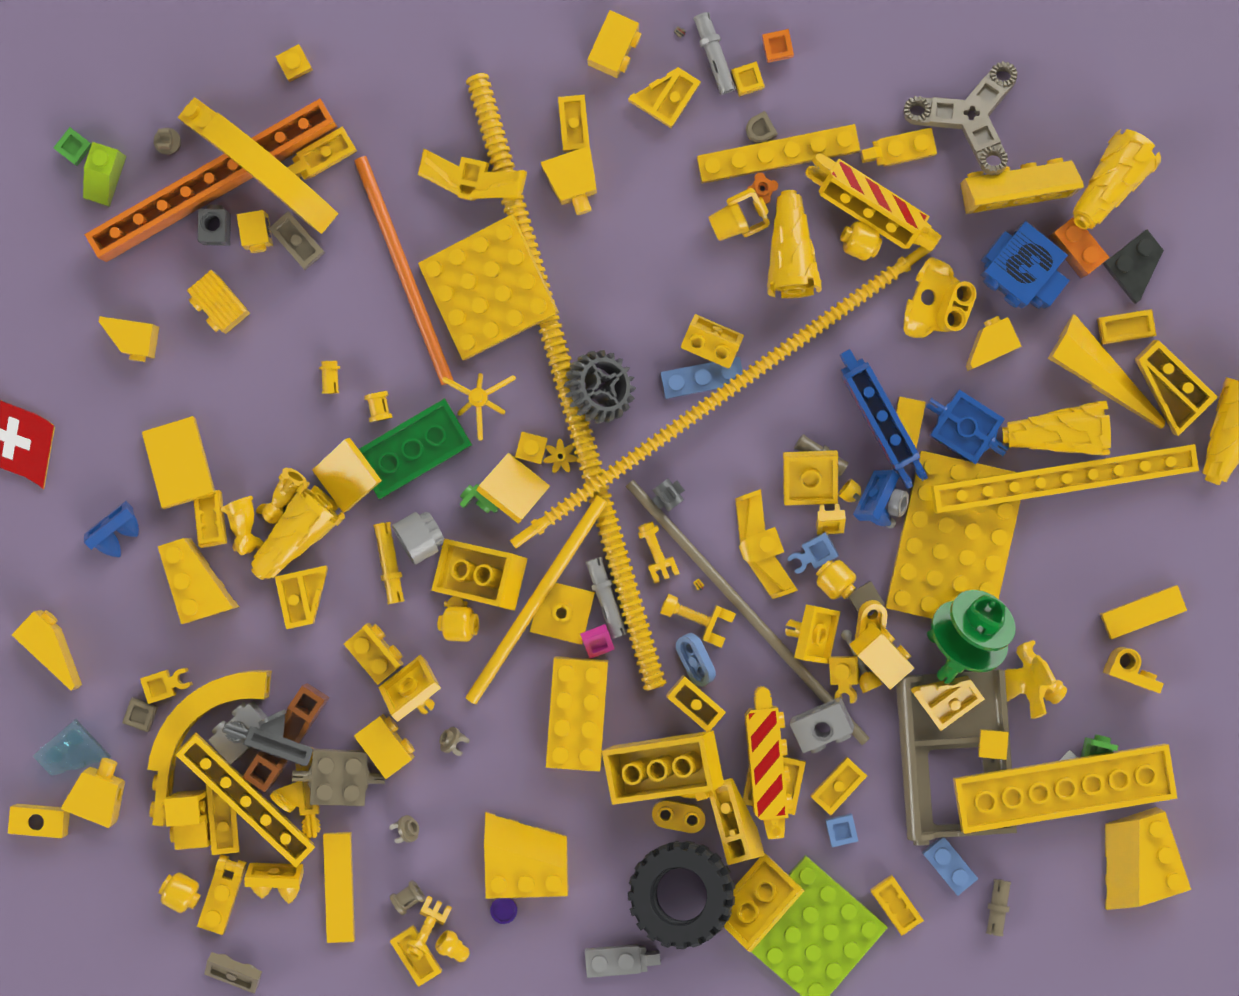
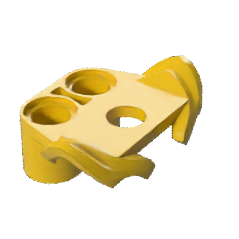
M929 257L916 276L915 280L918 281L913 299H908L905 308L903 329L906 335L913 338H924L933 331L951 332L963 329L968 321L977 294L973 284L967 281L960 282L954 277V272L949 264L937 258ZM958 288H961L963 291L961 301L957 298L956 294ZM927 289L934 294V301L930 305H925L921 300V294ZM949 313L954 316L952 326L947 321Z

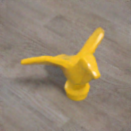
M1034 640L1022 643L1017 647L1016 653L1023 662V667L1005 670L1007 702L1019 694H1026L1030 702L1031 719L1046 715L1043 698L1052 704H1057L1067 693V687L1063 685L1061 680L1055 679L1047 662L1033 652Z

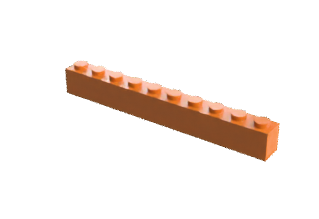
M321 98L255 135L252 139L281 162L337 130L338 126ZM222 154L84 235L96 256L108 262L254 177L227 155Z

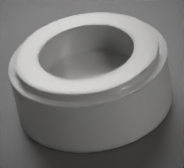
M895 489L892 492L888 505L890 515L897 517L904 515L909 502L907 491Z

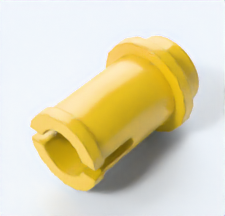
M321 361L319 370H322V394L339 393L338 369H340V366H338V361Z

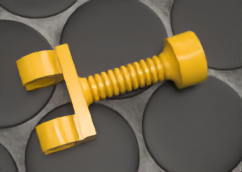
M669 593L660 611V614L671 617L672 614H680L682 617L685 616L687 619L690 618V620L704 625L706 629L701 639L721 648L726 638L712 633L717 617L732 623L736 613L715 605L712 615L707 617L705 614H700V612H695L693 609L690 610V608L680 605L678 597Z

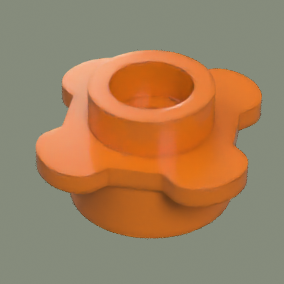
M760 172L754 176L755 181L747 189L753 188L758 197H762L765 204H768L771 201L770 196L778 189V183L775 180H769L765 177L764 173ZM761 186L765 187L764 191L760 190Z

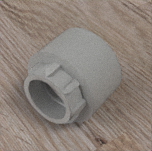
M414 512L392 525L400 544L414 565L439 552L437 547L444 542V537L429 512H424L420 515Z

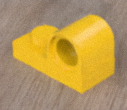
M1115 648L1110 653L1102 672L1156 693H1161L1164 683L1156 681L1157 675L1141 670L1140 674H1138L1141 666V657L1137 651L1130 648ZM1127 653L1130 656V663L1123 668L1120 665V658L1123 654Z

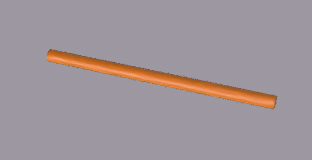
M367 156L359 157L354 160L441 386L446 385L442 378L446 377L454 381Z

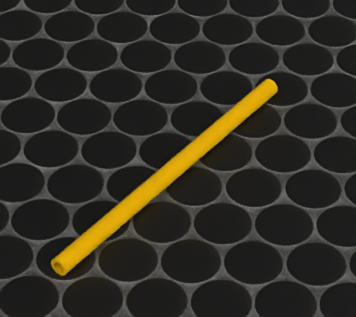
M596 495L465 696L468 701L473 704L478 703L608 504L606 499Z

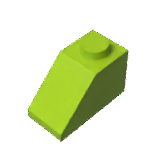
M92 142L84 165L83 198L110 207L127 156L117 149Z

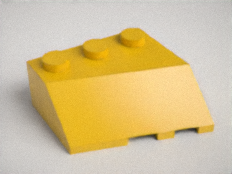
M1154 807L1105 823V857H1107V874H1105V885H1107L1106 910L1140 907L1191 890L1164 810Z
M485 812L484 858L486 899L568 896L567 836Z

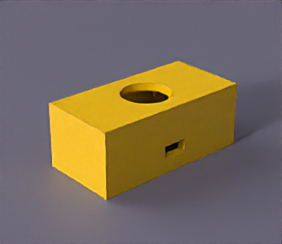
M28 804L12 805L9 812L8 834L63 838L68 835L70 813L62 810L61 807ZM34 814L40 815L44 820V825L40 830L32 829L29 826V818Z

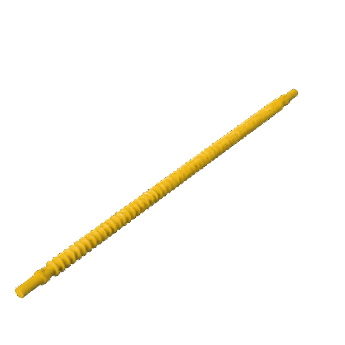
M920 246L905 258L903 256L898 258L894 266H887V271L881 270L880 276L874 275L873 281L869 279L867 285H861L862 289L856 288L855 294L849 293L848 299L844 297L842 303L837 302V307L831 306L830 312L824 311V316L819 315L817 321L812 320L811 325L806 324L805 330L799 329V334L793 333L792 339L786 338L785 344L781 342L779 348H773L774 352H767V357L761 356V361L756 360L755 365H749L747 371L743 369L742 375L736 374V379L730 378V383H724L722 389L718 387L716 393L711 392V397L705 396L704 402L698 401V406H692L690 412L686 410L684 416L679 415V420L673 419L672 425L666 424L665 430L661 428L659 430L660 433H654L652 439L648 437L647 443L641 442L640 448L634 447L635 451L632 453L628 451L627 457L622 456L620 462L616 460L614 466L609 465V470H602V475L596 474L595 480L589 479L590 483L588 485L584 483L582 489L577 488L575 494L570 493V498L564 497L563 503L557 502L558 506L556 508L552 506L551 511H545L543 517L533 519L530 522L532 525L510 540L512 545L516 549L537 533L539 535L544 533L547 526L550 524L555 525V520L561 521L562 515L568 516L569 510L574 511L576 505L580 507L582 501L587 502V497L593 498L594 492L600 493L601 487L607 488L606 484L608 482L612 484L614 478H620L619 474L625 475L626 469L632 470L633 464L639 465V460L644 461L645 456H651L653 450L657 452L658 446L664 447V442L670 443L671 437L677 438L678 432L682 434L684 428H690L689 424H696V419L702 420L703 414L709 415L708 411L710 409L714 411L716 405H722L721 401L727 402L728 396L734 397L735 391L739 393L741 391L740 388H746L748 382L752 384L753 378L759 379L760 373L766 374V369L772 370L773 364L777 366L779 360H785L784 356H791V351L797 352L798 346L802 348L804 346L803 343H809L811 337L815 339L816 333L822 334L823 328L829 329V324L834 325L836 319L840 321L841 315L847 316L848 310L854 311V306L859 307L861 301L865 303L867 297L872 298V293L878 294L879 288L885 289L886 283L890 285L892 283L891 280H897L899 274L910 271L914 263L931 251Z

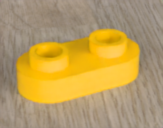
M866 601L859 608L855 639L873 623L880 630L884 627L886 628L887 610L879 601ZM871 610H875L872 615H868Z
M660 800L652 809L653 821L662 828L697 833L705 825V814L696 805L672 800ZM663 810H668L671 813L668 819L661 818L660 813ZM690 815L697 817L695 824L687 822V818Z

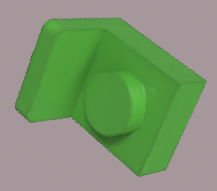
M476 484L474 487L469 485L460 495V498L463 500L459 505L463 508H466L476 497L478 499L476 504L486 513H489L490 510L494 513L499 511L498 507L476 491L480 484Z

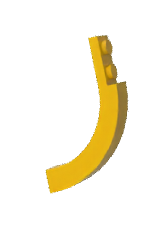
M194 97L177 117L241 166L319 233L322 234L339 214L267 150Z
M272 670L243 671L213 680L189 694L169 714L155 738L147 770L158 771V774L154 775L152 789L156 791L155 801L151 802L149 811L150 817L153 818L152 825H166V820H163L161 816V805L164 803L165 798L173 794L177 761L176 752L180 749L190 729L204 714L225 702L238 699L268 698Z

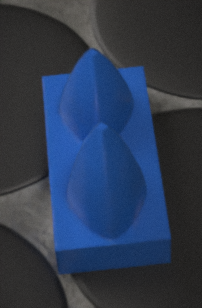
M874 470L853 515L859 521H871L876 525L884 527L890 526L891 521L886 504L889 502L892 492L897 489L896 483L900 475L895 470Z
M127 501L84 534V543L90 550L95 547L108 556L120 557V543L114 531L125 536H138V521L133 514V507Z

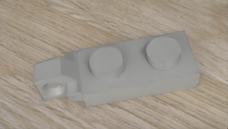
M639 944L585 949L587 978L639 974L647 972V966L661 965L659 950L646 951V947L639 946Z

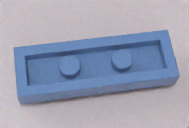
M735 357L730 368L709 362L664 371L660 374L665 399L715 390L718 387L723 388L724 383H730V378L734 380L736 379V374L742 375L743 373L740 357Z

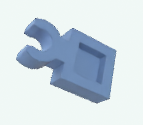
M824 532L803 543L802 547L805 552L790 554L788 561H792L795 558L801 560L802 565L794 570L798 574L803 572L810 562L814 569L827 561L838 557L839 554L827 532Z

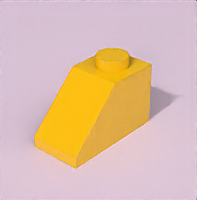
M99 316L98 322L122 353L130 355L129 360L145 362L146 358L155 359L159 333L158 326Z
M996 316L984 322L985 328L978 331L966 363L967 371L1022 347L1008 317L1000 320L999 316Z

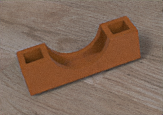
M308 683L302 685L286 710L283 738L301 743L330 697ZM259 751L242 778L266 792L273 786L288 760Z

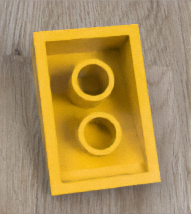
M444 538L431 591L515 611L528 558Z

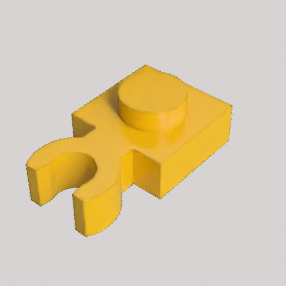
M831 656L829 658L830 684L838 685L835 699L842 698V694L847 693L850 697V703H855L857 693L852 688V685L859 684L858 656Z
M188 668L176 670L171 677L169 670H164L140 678L148 704L175 696L174 687L179 689L191 687L193 685L192 682L182 683L180 681V675L188 672Z

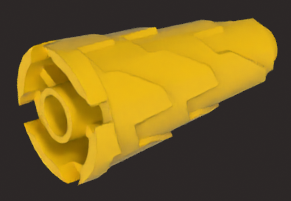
M1120 129L1108 141L1109 145L1089 180L1087 188L1074 207V223L1079 228L1092 229L1097 224L1100 225L1131 191L1134 192L1144 179L1157 169L1161 163L1160 152L1156 156L1154 155L1152 150L1155 145L1148 138L1129 129H1126L1123 134H1121Z
M784 190L776 199V217L774 219L770 249L767 292L769 296L775 298V291H780L781 298L785 299L808 297L814 295V288L819 293L822 290V284L817 268L814 247L810 239L807 215L804 213L802 196L797 194L796 190Z
M1228 377L1225 378L1218 400L1217 413L1210 432L1211 439L1208 444L1206 461L1202 471L1206 475L1204 480L1219 486L1222 481H1228L1231 473L1239 464V381Z
M1107 401L1087 403L1077 407L1028 417V419L1007 422V427H1002L1003 443H1008L1009 447L1110 455V450L1108 449L1111 448L1110 416L1105 415L1104 409H1108Z
M303 482L296 490L297 493L287 505L284 514L273 527L269 537L253 556L255 559L251 562L253 567L251 571L257 578L261 580L274 578L292 560L303 554L311 545L322 539L332 528L338 526L344 520L345 515L343 512L339 515L335 512L339 508L336 502L316 485L309 490L307 488L310 482Z

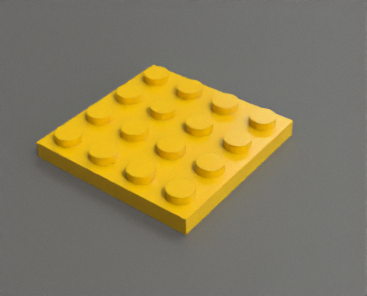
M509 215L418 263L462 360H467L559 313L514 215Z

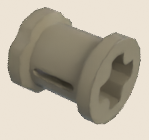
M413 880L409 882L408 887L398 894L393 893L390 895V900L395 909L403 916L407 914V910L419 901L422 903L426 900L424 893Z

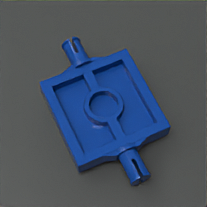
M958 390L951 402L945 406L935 401L932 397L928 401L929 403L926 404V408L939 415L937 423L929 436L966 460L976 464L982 454L989 448L1002 457L1006 454L1005 451H1008V446L996 440L998 429L1005 418L963 391Z

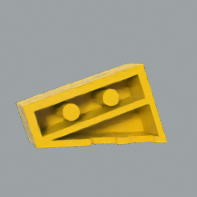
M1153 340L1135 358L1172 433L1176 436H1179L1218 398L1159 340Z
M182 538L158 546L181 624L190 623L240 607L228 593L223 582L213 572L210 564L191 538Z

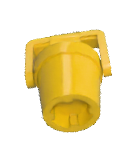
M753 188L726 200L727 206L708 217L719 241L742 234L743 237H748L770 225L767 216L769 212L763 198L758 197ZM752 196L753 205L763 221L749 227L738 202Z

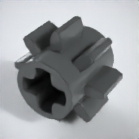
M669 478L652 490L656 495L652 501L658 509L664 506L669 512L684 500L680 495L685 491L678 481L672 484Z

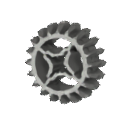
M600 350L598 352L590 351L586 355L583 354L577 358V361L571 363V370L565 375L570 381L565 382L563 386L570 389V392L566 393L565 397H572L573 402H571L570 407L577 406L579 408L577 415L585 414L586 421L594 419L595 423L600 424L604 421L607 423L612 422L614 418L622 417L623 412L629 410L630 406L628 403L633 402L635 399L630 393L636 389V387L630 385V382L635 377H628L627 372L630 367L626 366L623 368L621 366L623 359L615 360L614 353L606 355L605 350ZM605 382L598 391H594L601 383ZM590 398L597 400V402L599 404H602L603 406L596 404Z

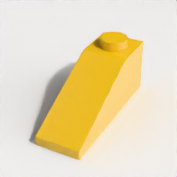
M42 610L33 611L12 636L70 690L78 689L82 683L63 631L56 624L57 618L47 610L44 612Z
M733 778L723 780L724 785L714 791H708L727 864L732 865L765 856L758 828Z

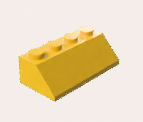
M1063 158L1048 160L1046 165L1037 166L1036 162L1020 165L1021 169L1010 170V167H1006L998 175H984L983 171L967 174L968 178H965L960 183L966 214L1072 197L1084 188V184L1073 161H1063Z

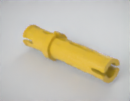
M391 522L375 524L373 527L375 529L383 573L380 577L381 581H384L387 604L405 602L400 580L402 572H399Z

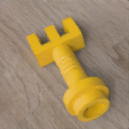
M653 521L640 525L638 527L640 531L638 536L639 538L645 537L655 563L648 565L654 583L660 582L659 576L656 573L661 570L665 580L670 578L666 569L671 566L674 575L680 574L673 556L665 559L655 535L659 531L658 525H654Z
M427 896L419 913L426 917L421 930L415 940L410 939L407 943V953L418 959L426 955L429 950L425 944L435 923L444 925L452 909L451 906L447 905L443 914L439 913L438 911L443 903L439 900L434 909L429 908L433 900L430 896Z

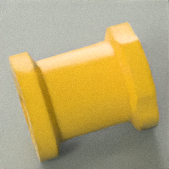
M388 391L364 395L365 400L368 401L371 415L369 422L393 418L392 414L389 413L386 399Z

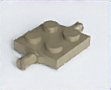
M313 749L312 763L309 771L292 770V782H308L310 787V805L365 806V792L368 785L385 784V778L381 773H369L367 767L368 755L364 750Z

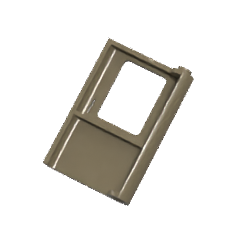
M1005 670L959 672L955 678L968 676L985 700L942 731L939 730L910 690L916 686L940 682L937 673L906 675L896 684L907 839L913 841V845H929V840L941 837L1017 833L1016 825L963 834L960 823L935 824L932 816L928 753L931 750L979 747L980 729L1009 732ZM1008 735L1007 760L982 758L983 773L1012 769L1010 735Z

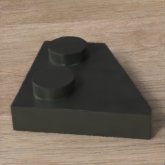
M1146 229L1102 264L1131 301L1136 304L1141 300L1164 250L1148 229Z

